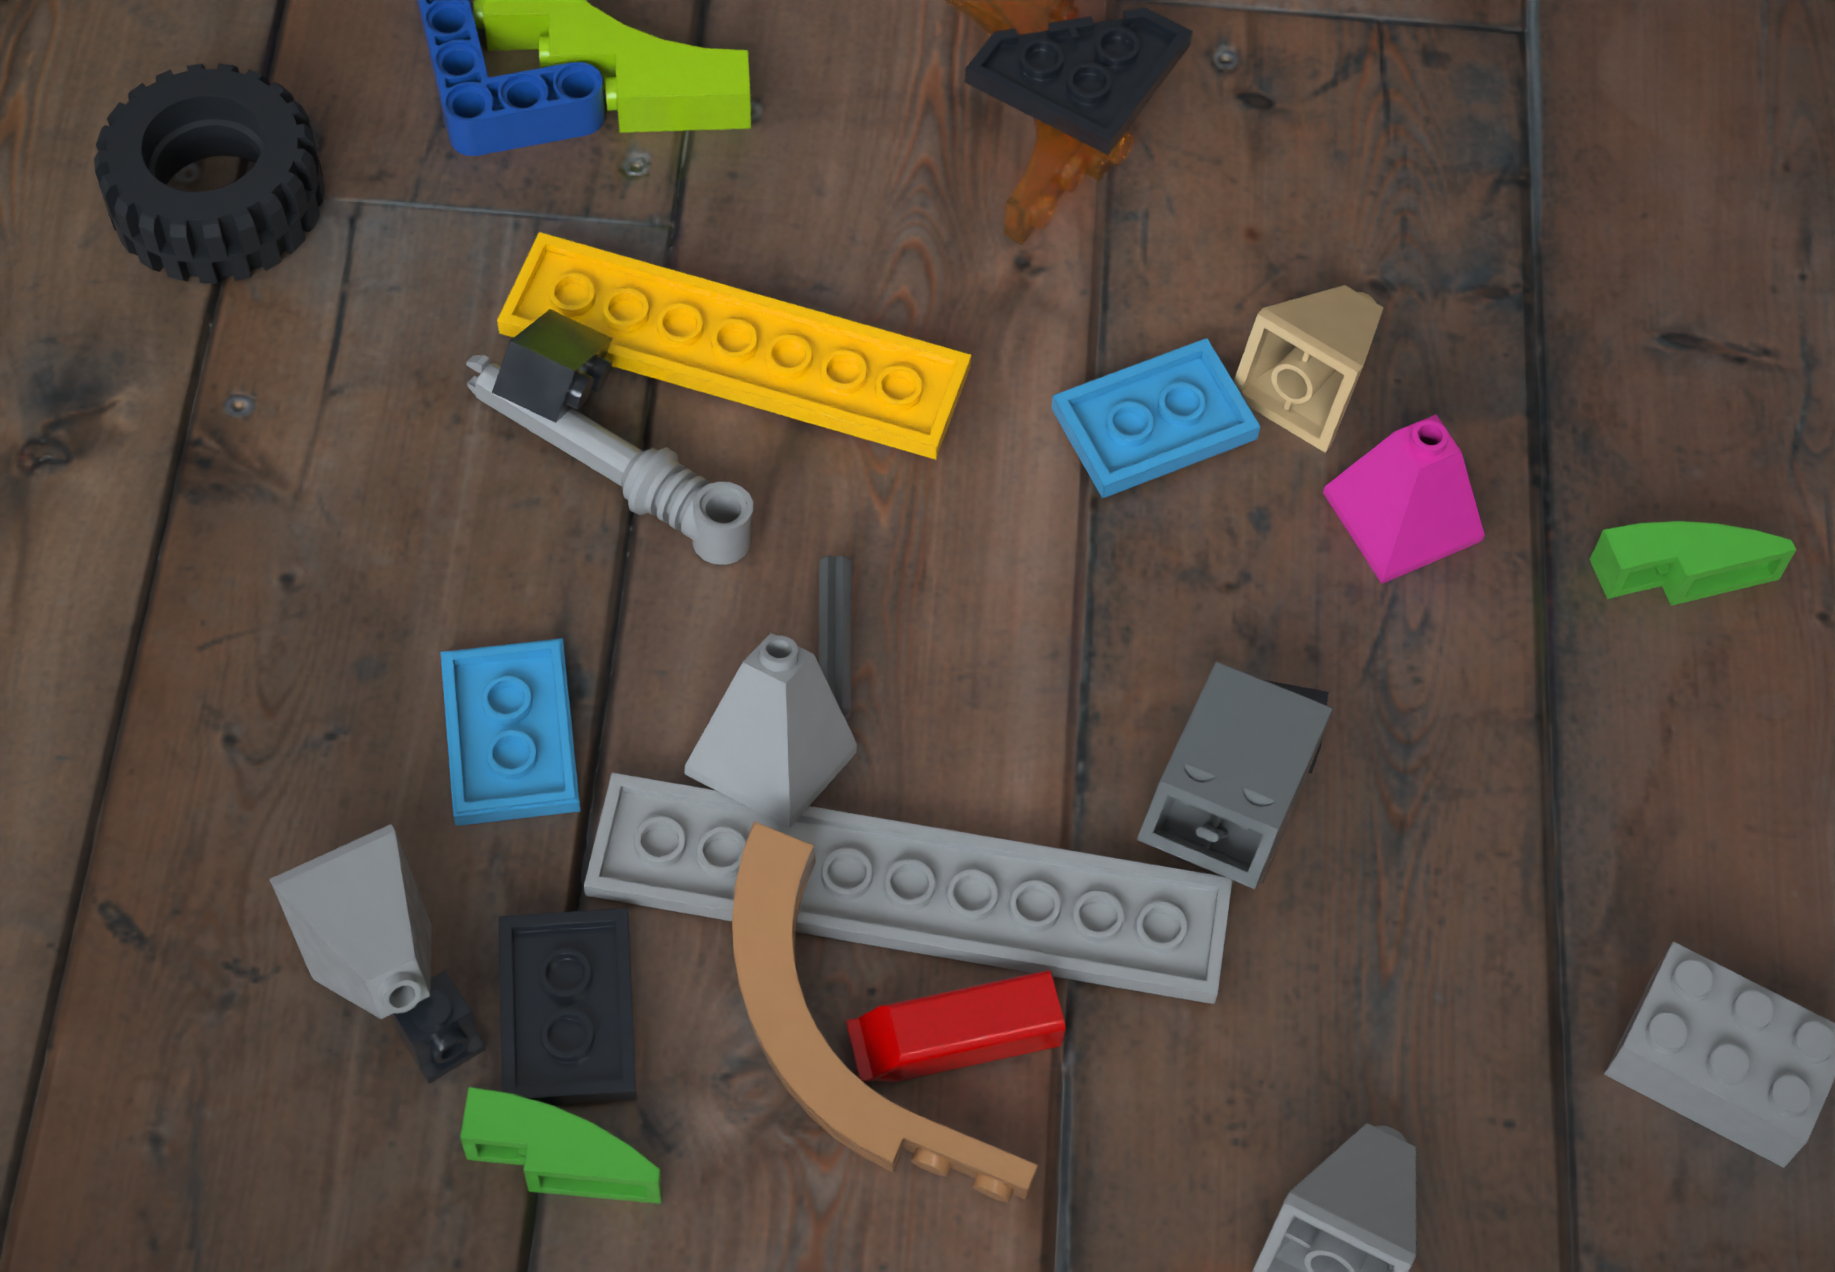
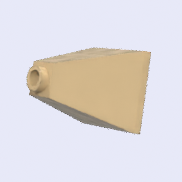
M1346 285L1264 307L1257 314L1234 379V383L1247 405L1326 453L1332 446L1363 369L1383 307L1378 305L1368 294L1356 292Z

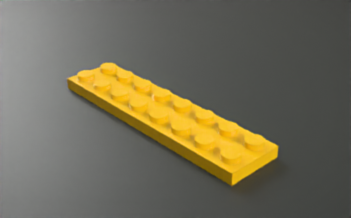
M541 232L538 233L497 319L499 334L514 338L551 309L613 338L605 357L612 361L613 367L935 460L971 368V354Z

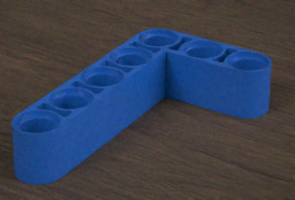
M416 0L449 142L457 152L467 156H479L587 136L595 133L603 126L606 120L603 78L599 70L593 65L584 62H572L488 78L470 1Z

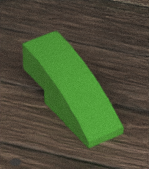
M1652 522L1603 529L1589 560L1607 599L1662 586L1670 605L1673 606L1779 580L1796 552V548L1790 539L1753 529L1718 523Z
M473 1087L468 1088L460 1136L467 1160L524 1165L523 1171L529 1192L662 1203L663 1187L660 1169L630 1145L594 1123L553 1105L515 1094Z

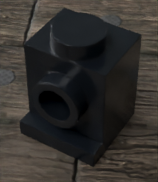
M445 970L431 978V996L419 1001L415 1007L407 1012L391 1014L398 1036L429 1084L486 1050L484 1043L478 1036L471 1009Z

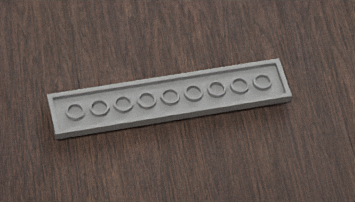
M611 773L584 882L585 896L732 921L737 874L745 844L755 821L814 845L816 863L802 897L797 919L796 932L1030 973L1050 970L1053 977L1215 1004L1218 995L1232 888V879L1227 877L809 806L796 822L788 828L716 790Z

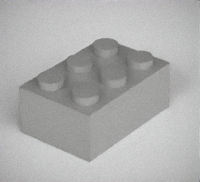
M1673 941L1653 971L1604 1075L1784 1168L1807 1143L1835 1080V1023Z

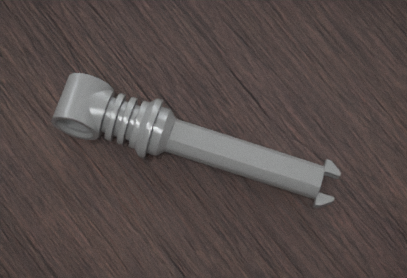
M473 355L466 362V366L480 373L479 377L473 376L467 382V386L476 395L477 399L622 486L624 498L628 500L629 510L638 515L650 513L653 516H657L661 521L669 523L674 529L681 530V533L692 539V546L696 554L707 562L727 565L739 561L747 554L751 542L753 500L743 487L731 482L709 483L707 479L700 475L697 476V473L692 470L685 469V466L679 463L678 455L673 450L665 447L660 450L652 448L642 451L573 408L556 423L492 393L501 367L500 364L495 362L490 364L489 357L485 355Z

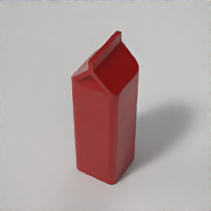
M1050 970L881 1005L859 1018L846 1020L858 1076L864 1083L869 1081L895 1083L1062 1046L1065 1034V1022Z

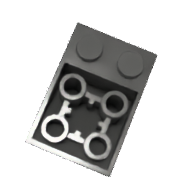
M1216 661L1161 777L1137 840L1256 889L1266 879L1334 708Z

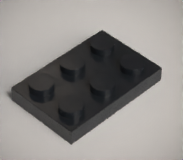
M628 908L499 916L502 1092L515 1094L553 1106L637 1100Z

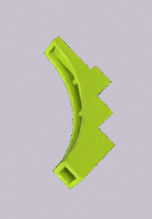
M473 0L476 29H485L488 51L539 50L540 68L572 62H584L597 68L603 78V89L606 90L607 111L618 110L620 133L751 129L748 50L702 48L663 40L622 24L592 6L586 0Z

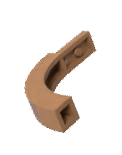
M754 821L742 853L735 883L732 913L733 952L739 986L753 1031L767 1061L786 1090L803 1110L833 1138L861 1157L891 1172H894L904 1148L913 1152L910 1160L913 1164L929 1172L947 1177L951 1168L975 1178L972 1187L993 1199L1009 1203L1013 1194L1026 1200L1036 1175L1037 1164L924 1118L887 1100L853 1074L831 1050L806 1006L796 971L795 940L797 919L805 888L816 863L814 845Z

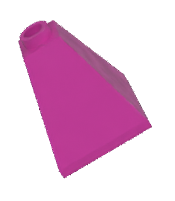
M1437 414L1393 432L1328 483L1323 490V494L1381 584L1483 541L1485 536L1462 451Z

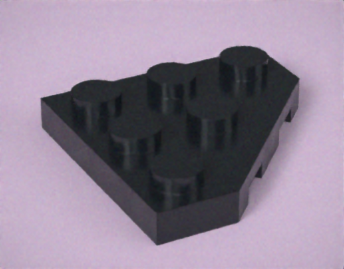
M1147 8L1123 11V18L1096 23L1093 22L1092 16L1048 23V30L1022 35H1018L1016 28L996 31L965 68L964 82L1109 155L1190 47L1193 31Z

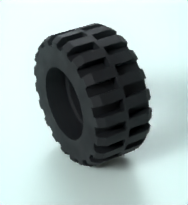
M195 64L188 65V71L173 75L172 71L169 70L158 74L155 77V83L147 87L141 83L130 91L127 95L128 103L123 104L119 102L107 117L109 126H103L96 142L98 152L94 157L95 173L113 228L117 231L120 242L129 253L138 256L140 263L151 270L160 272L165 268L168 277L188 282L190 276L199 277L200 283L219 284V278L233 276L235 281L250 278V271L263 267L267 271L281 262L280 255L287 251L292 254L305 241L303 231L310 232L315 227L320 216L319 207L324 202L323 172L313 129H311L309 118L301 104L294 101L293 94L276 82L270 85L267 76L248 69L246 74L239 73L238 67L234 65L218 64L217 69H205V65ZM215 156H234L255 163L252 169L242 178L219 189L191 192L175 189L167 185L171 178L181 169L201 159Z

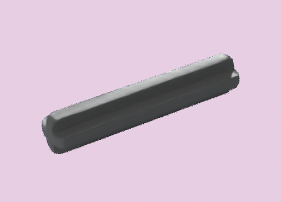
M828 555L819 562L818 664L847 721L851 716L852 562L843 555L837 557Z

